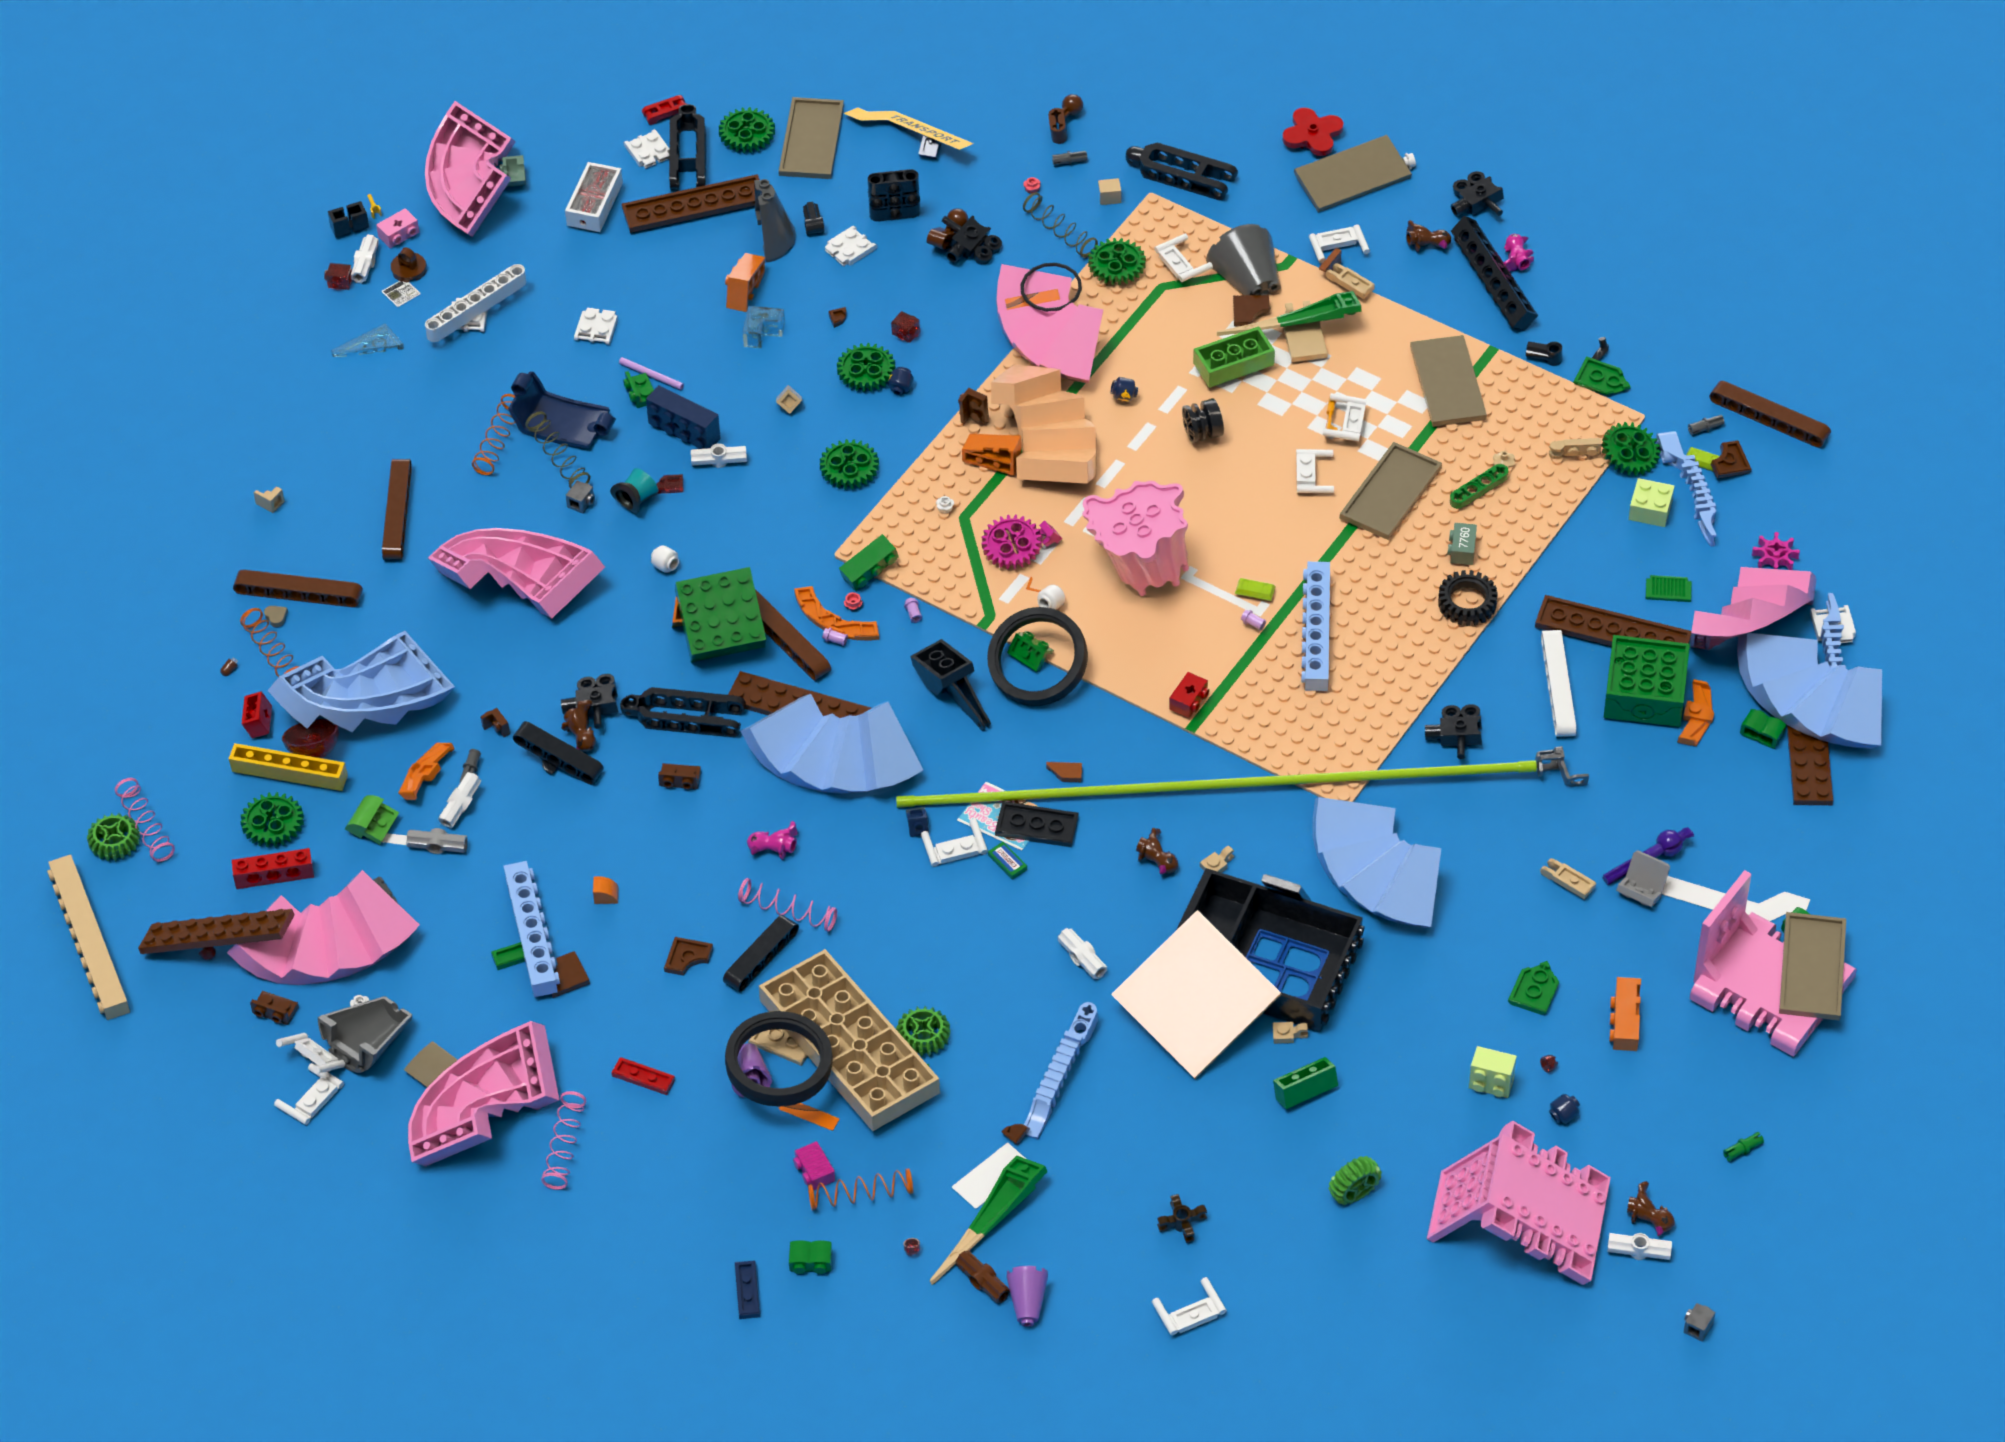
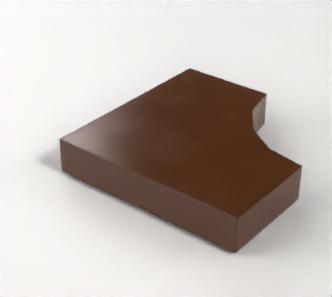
M1233 295L1234 326L1252 324L1257 316L1270 312L1269 295Z
M1739 441L1721 443L1720 457L1711 462L1717 479L1750 474L1752 469Z
M675 937L664 966V972L684 976L685 972L693 965L700 963L708 964L713 944Z
M575 951L556 958L557 968L555 972H558L560 984H556L557 993L551 994L553 998L590 984L589 978Z

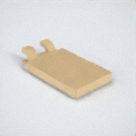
M1310 300L1303 301V307L1311 305ZM1285 303V314L1294 311L1292 303ZM1320 322L1283 327L1291 362L1327 358V349Z

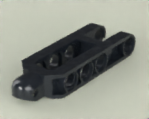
M691 104L680 106L679 114L670 119V190H679V172L696 171V187L706 185L705 118L700 114H696V106ZM682 131L696 132V158H679L680 133Z
M1158 142L1146 145L1145 148L1131 146L1126 150V161L1131 166L1138 167L1143 178L1216 200H1223L1228 193V187L1217 180L1222 179L1231 182L1238 175L1237 168L1231 164ZM1156 160L1162 161V162L1168 163V165H1170V166L1175 165V166H1178V167H1182V168H1184V170H1187V171H1188V170L1195 171V173L1193 174V173H1190V172H1187V171H1183V170H1180V169H1177V168H1173V167H1170V166H1167V165H1163V164H1160V163H1157V162H1153V161H1156Z
M651 687L641 695L631 694L621 700L620 709L626 716L638 717V721L646 729L736 737L740 732V723L735 720L712 715L713 713L740 715L744 713L746 701L742 697L734 695ZM661 707L705 712V714L691 716L686 715V713H667V711H663V713L652 712L650 709Z

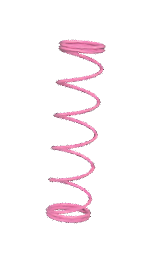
M135 778L123 779L115 787L116 795L122 797V806L129 810V818H131L130 810L141 809L148 803L147 798H141L135 801L130 808L123 804V798L135 796L141 790ZM127 781L136 782V785L130 787L124 794H118L117 789L121 784ZM143 799L146 800L145 805L142 807L131 809L136 802ZM147 811L135 821V828L138 829L137 823L151 820L155 816V812ZM154 813L150 819L139 821L144 814ZM160 823L151 825L144 834L140 832L143 835L144 845L150 848V856L156 862L169 859L175 851L174 845L168 842V836L158 838L151 846L145 843V835L156 834L162 829V824ZM155 825L161 826L158 831L146 834L151 827ZM164 837L168 838L167 842L161 843L156 847H153V845L159 839ZM165 845L172 846V851L168 856L161 859L153 857L154 852L158 848Z
M746 878L740 886L738 900L741 903L749 904L758 896L759 906L762 910H765L775 901L777 914L784 915L792 907V916L795 921L802 920L809 912L811 926L816 927L825 919L824 929L827 932L833 928L836 922L837 909L834 907L830 909V906H828L823 919L817 925H813L811 923L813 900L801 919H796L794 917L796 894L789 908L780 914L777 911V897L780 889L777 890L771 904L763 908L760 905V893L763 883H761L757 894L750 902H745L750 893L751 879ZM748 881L747 890L743 897V889ZM834 911L831 924H830V926L828 927V922H829L830 916H831L832 912Z
M575 1091L564 1092L560 1097L564 1105L557 1110V1116L561 1121H558L553 1127L557 1137L550 1141V1148L553 1153L549 1154L546 1158V1164L549 1169L543 1172L541 1178L542 1183L551 1189H563L568 1183L563 1175L570 1174V1171L563 1167L551 1168L548 1164V1158L552 1154H556L564 1159H572L574 1157L573 1154L567 1151H553L552 1142L556 1138L567 1143L577 1142L575 1137L570 1135L558 1136L555 1131L556 1125L560 1122L570 1127L581 1126V1123L577 1120H562L559 1116V1111L564 1106L573 1111H584L583 1106L586 1104V1098ZM569 1094L576 1095L582 1098L584 1103L581 1105L567 1103L563 1100V1096ZM581 1107L583 1108L582 1110L573 1109V1108H581ZM564 1121H574L579 1123V1125L573 1126ZM560 1137H571L574 1138L575 1141H567ZM557 1153H567L572 1157H563ZM553 1169H563L568 1171V1173H559ZM556 1176L563 1179L565 1184L563 1186H553L546 1183L544 1177Z

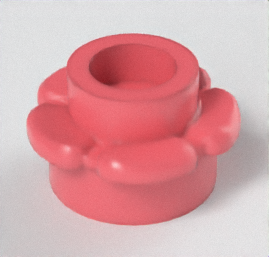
M1030 177L1027 181H1024L1023 186L1028 193H1035L1039 191L1041 182L1034 177Z
M855 592L847 594L844 601L845 607H848L850 610L861 607L862 600L860 595Z

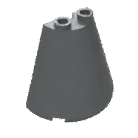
M767 179L754 180L755 214L758 225H762L763 251L767 263L782 258L790 248L792 249L796 240V232L770 182Z
M1257 224L1235 227L1219 237L1221 240L1216 245L1213 244L1210 247L1206 262H1211L1213 269L1243 295H1261L1264 290L1273 292L1281 289L1273 241L1266 228H1261Z
M383 996L318 1017V1026L322 1039L327 1040L331 1047L328 1049L329 1052L337 1057L338 1060H344V1067L346 1069L362 1073L375 1064L407 1024L412 1021V1014L403 1008L398 1010V1006L394 1001Z

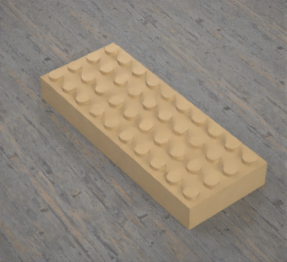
M826 949L759 985L760 1001L769 1012L786 1011L800 1014L814 1021L823 1029L829 1038L833 1054L832 1069L828 1080L872 1131L940 1093L938 1076ZM786 1030L818 1067L820 1055L815 1045L805 1036Z

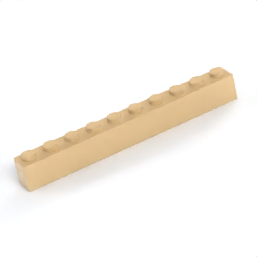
M71 854L49 861L50 870H47L50 881H55V884L52 885L55 895H60L61 899H58L61 910L66 911L63 914L66 924H71L72 928H69L72 940H77V943L74 944L78 955L82 954L83 956L80 958L83 969H88L89 971L86 973L89 984L93 983L94 985L91 988L94 998H99L100 1000L97 1003L100 1014L104 1013L106 1019L110 1020L130 1013L126 997Z

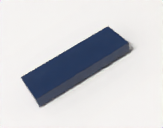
M755 1260L735 1262L739 1319L760 1317Z

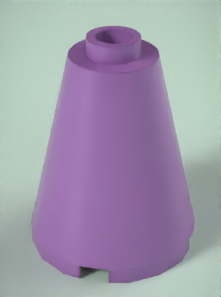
M751 1043L744 1044L737 1057L741 1070L755 1083L770 1087L772 1077L757 1046ZM732 1085V1088H733L734 1092H735L736 1094H738L739 1096L744 1097V1096H743L741 1093H739V1092L735 1089V1087Z
M1036 1266L1014 1267L1013 1272L1007 1271L1006 1277L1016 1318L1022 1326H1033L1039 1319L1048 1280V1271L1042 1268V1271H1037Z

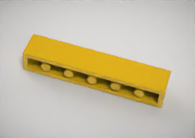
M234 743L229 756L232 772L339 791H343L348 777L345 762Z

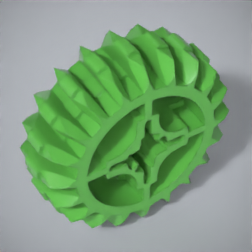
M120 812L116 816L111 813L108 817L104 815L103 819L97 818L96 823H91V828L88 829L87 841L89 849H91L95 856L98 855L100 859L105 857L107 861L111 858L116 861L117 858L121 857L124 860V855L131 856V851H136V846L139 845V827L137 825L138 829H136V823L133 818L129 819L127 814L122 816Z
M917 1006L915 1011L909 1009L908 1014L903 1013L902 1019H899L896 1030L921 1057L924 1053H927L930 1057L931 1052L937 1054L939 1049H944L945 1044H948L951 1034L950 1023L947 1021L946 1015H942L940 1010L935 1012L934 1007L930 1010L926 1006L923 1009H919ZM935 1027L939 1030L937 1034L934 1032ZM909 1029L913 1030L912 1035L908 1033Z
M1360 1156L1358 1159L1354 1158L1351 1162H1347L1345 1166H1341V1169L1335 1172L1336 1175L1331 1178L1332 1181L1329 1182L1328 1189L1332 1197L1339 1204H1352L1369 1195V1192L1375 1189L1374 1187L1379 1184L1382 1172L1376 1161L1371 1157Z

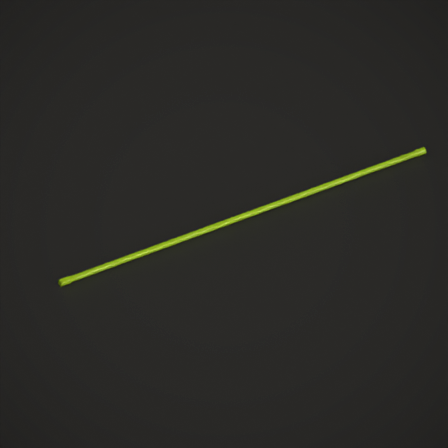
M1536 760L1478 765L927 796L910 795L896 796L897 808L957 803L1508 772L1525 773L1537 772Z

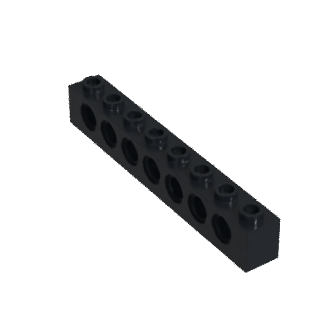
M1463 216L1451 230L1455 242L1461 246L1462 253L1469 258L1470 265L1478 272L1477 276L1483 280L1485 288L1491 292L1493 300L1500 306V311L1508 318L1509 325L1514 329L1518 328L1525 331L1538 317V314L1477 221Z

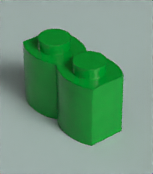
M1751 709L1741 725L1740 734L1775 749L1785 733L1786 724L1779 718L1769 717L1761 710Z
M804 1240L791 1241L789 1250L790 1271L796 1274H803L809 1271L817 1274L830 1272L832 1267V1243L824 1240L812 1242Z

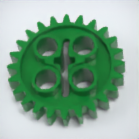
M742 107L741 111L735 109V113L729 112V116L724 115V120H720L719 137H721V142H724L725 146L730 145V150L736 148V152H738L740 149H743V153H745L746 150L749 149L752 152L755 148L759 151L760 146L765 148V143L770 144V140L774 139L775 123L773 118H769V114L764 115V110L758 112V108L752 111L751 107L748 110Z
M1113 238L1111 242L1109 239H1106V243L1100 241V246L1094 245V249H1091V254L1088 255L1090 272H1093V277L1098 276V281L1104 279L1105 284L1108 281H1111V285L1115 282L1121 285L1122 281L1128 284V280L1134 282V277L1140 278V273H1144V268H1146L1144 251H1141V246L1136 247V242L1130 244L1129 239L1126 242H1123V238L1119 241Z
M860 343L858 348L853 345V350L847 348V353L842 352V357H839L837 362L839 380H843L844 385L849 384V388L855 386L856 391L862 388L863 392H865L866 388L872 391L873 387L879 390V385L885 387L892 370L895 369L893 354H889V350L884 351L883 346L877 348V344L870 347V343H867L866 346Z
M1624 422L1623 425L1617 423L1616 427L1612 425L1610 430L1606 431L1601 447L1603 448L1602 453L1606 454L1604 459H1610L1609 465H1615L1614 470L1620 468L1622 474L1624 471H1627L1628 476L1632 472H1634L1635 476H1638L1639 472L1644 475L1646 471L1650 472L1652 468H1655L1660 459L1661 451L1658 450L1660 445L1655 444L1658 440L1657 438H1651L1653 433H1646L1647 428L1642 430L1640 424L1634 427L1633 422L1630 426Z
M846 439L845 443L842 444L839 440L837 446L832 443V449L826 447V452H822V458H820L821 475L825 476V481L830 480V485L836 483L837 488L843 485L844 489L847 486L854 489V485L861 488V483L868 485L867 480L873 481V476H877V471H879L877 452H874L873 447L869 448L868 443L862 445V441H859L857 444L855 439L849 443Z
M268 792L267 797L261 794L260 800L253 798L254 803L248 802V808H243L244 814H241L240 821L243 834H246L247 839L251 838L252 843L258 841L259 846L266 843L268 848L270 843H273L274 847H276L278 842L284 845V840L291 842V836L297 837L296 831H302L301 826L304 825L302 806H299L297 800L293 801L292 796L287 798L286 793L281 797L278 792L274 796H271V793Z

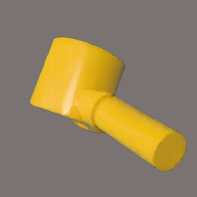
M368 194L367 197L371 204V217L375 219V213H379L381 217V207L376 205L372 195Z

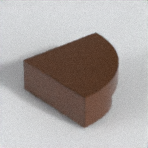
M846 307L828 311L834 328L845 321L847 315Z
M1014 1124L1007 1126L1001 1132L1019 1145L1030 1128L1023 1124Z

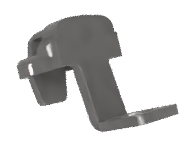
M1562 746L1536 753L1535 760L1538 776H1542L1543 771L1560 770L1566 785H1587L1589 774L1569 776L1564 762L1565 756ZM1551 760V763L1542 764V761ZM1576 779H1583L1582 781L1578 782L1574 781Z

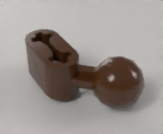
M1070 94L1066 96L1062 101V109L1054 108L1049 111L1051 138L1054 143L1061 144L1067 140L1065 119L1069 115H1078L1083 110L1084 103L1078 95ZM1056 122L1059 123V130H1057Z
M959 208L952 209L947 215L949 219L961 227L969 220L967 213ZM946 226L945 229L941 227L933 228L928 233L927 243L943 250L951 248L949 246L950 241L956 234V231L949 226Z

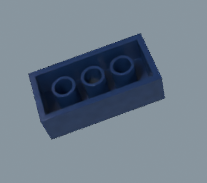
M659 385L646 398L648 423L651 426L657 427L667 434L681 439L683 442L690 443L698 449L711 448L721 439L719 416L717 413Z

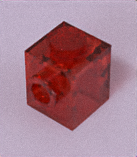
M330 263L328 270H325L324 279L327 281L328 288L349 290L352 282L351 265Z
M901 311L891 322L892 335L910 343L920 334L919 319L915 316Z

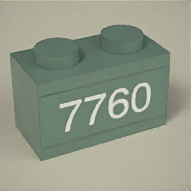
M1466 523L1454 524V530H1450L1449 541H1452V544H1448L1447 555H1451L1450 563L1473 565L1477 525Z

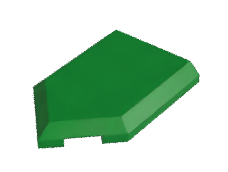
M1587 356L1573 381L1576 385L1604 395L1631 389L1630 384L1623 376L1621 368Z
M1548 961L1542 962L1538 966L1527 967L1521 970L1508 999L1511 1005L1540 1015L1546 1014L1559 985V980L1554 976Z

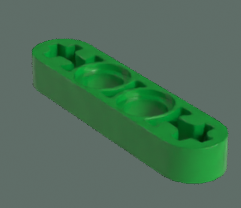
M1504 464L1494 465L1454 490L1450 495V505L1453 508L1461 509L1508 479V467ZM1489 480L1491 483L1483 484L1481 481ZM1473 488L1476 489L1477 492L1470 493L1467 490Z

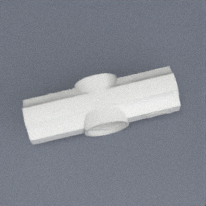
M374 235L364 237L360 249L355 252L351 279L356 283L362 284L366 281L370 268H373L375 265V253L379 240Z
M714 444L708 449L691 450L692 465L712 464L716 468H722L727 463L747 462L746 446L725 447L723 444Z
M467 772L459 786L454 789L447 800L448 804L438 818L440 824L452 828L461 813L466 810L472 801V795L481 783L476 774Z
M1064 929L1058 936V941L1069 952L1074 964L1077 966L1081 965L1093 979L1103 977L1107 971V966L1096 955L1093 946L1088 941L1084 942L1072 929Z
M1610 1233L1607 1252L1628 1254L1636 1260H1643L1646 1257L1670 1260L1672 1241L1650 1239L1643 1233H1637L1634 1236Z

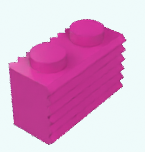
M817 1141L795 1150L793 1162L797 1170H802V1178L806 1185L812 1184L813 1190H816L820 1182L827 1185L835 1181V1171Z

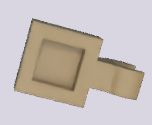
M1226 846L1219 855L1214 852L1202 860L1200 867L1204 871L1208 868L1222 873L1227 869V862L1234 858L1231 854L1234 850L1230 846Z
M1273 1022L1274 1044L1294 1043V1038H1308L1306 1023H1300L1293 1027V1022Z

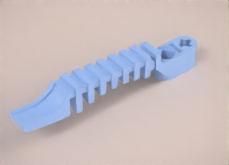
M1676 431L1657 433L1656 438L1658 440L1656 443L1660 445L1658 450L1661 451L1662 462L1682 470L1681 478L1687 477L1686 485L1691 484L1689 489L1694 491L1692 496L1696 498L1694 501L1696 506L1694 508L1696 512L1694 519H1701V521H1698V525L1704 538L1710 546H1715L1714 537H1716V533L1712 524L1715 522L1716 504L1715 502L1713 503V496H1710V489H1707V482H1704L1705 478L1702 475L1701 468H1699L1698 461L1695 462L1694 455L1686 456L1683 454Z
M1828 593L1826 605L1829 615L1823 619L1820 636L1821 639L1823 638L1822 647L1824 646V655L1826 654L1825 662L1828 661L1830 668L1833 669L1841 666L1840 664L1843 661V657H1839L1841 649L1838 648L1841 645L1839 640L1842 638L1841 632L1844 629V625L1838 624V622H1841L1839 608L1833 593Z
M1091 1002L1083 1003L1079 1007L1069 1031H1065L1064 1039H1061L1060 1047H1057L1056 1055H1053L1052 1063L1049 1064L1048 1071L1044 1074V1080L1040 1082V1088L1036 1091L1029 1115L1024 1123L1025 1126L1030 1128L1026 1136L1038 1139L1052 1113L1051 1107L1054 1108L1056 1105L1055 1097H1059V1087L1062 1088L1064 1085L1063 1078L1066 1080L1068 1076L1067 1070L1070 1071L1071 1062L1074 1064L1076 1060L1075 1055L1078 1056L1080 1053V1046L1089 1041L1098 1022L1097 1008ZM1079 1030L1085 1031L1083 1033H1077V1031Z

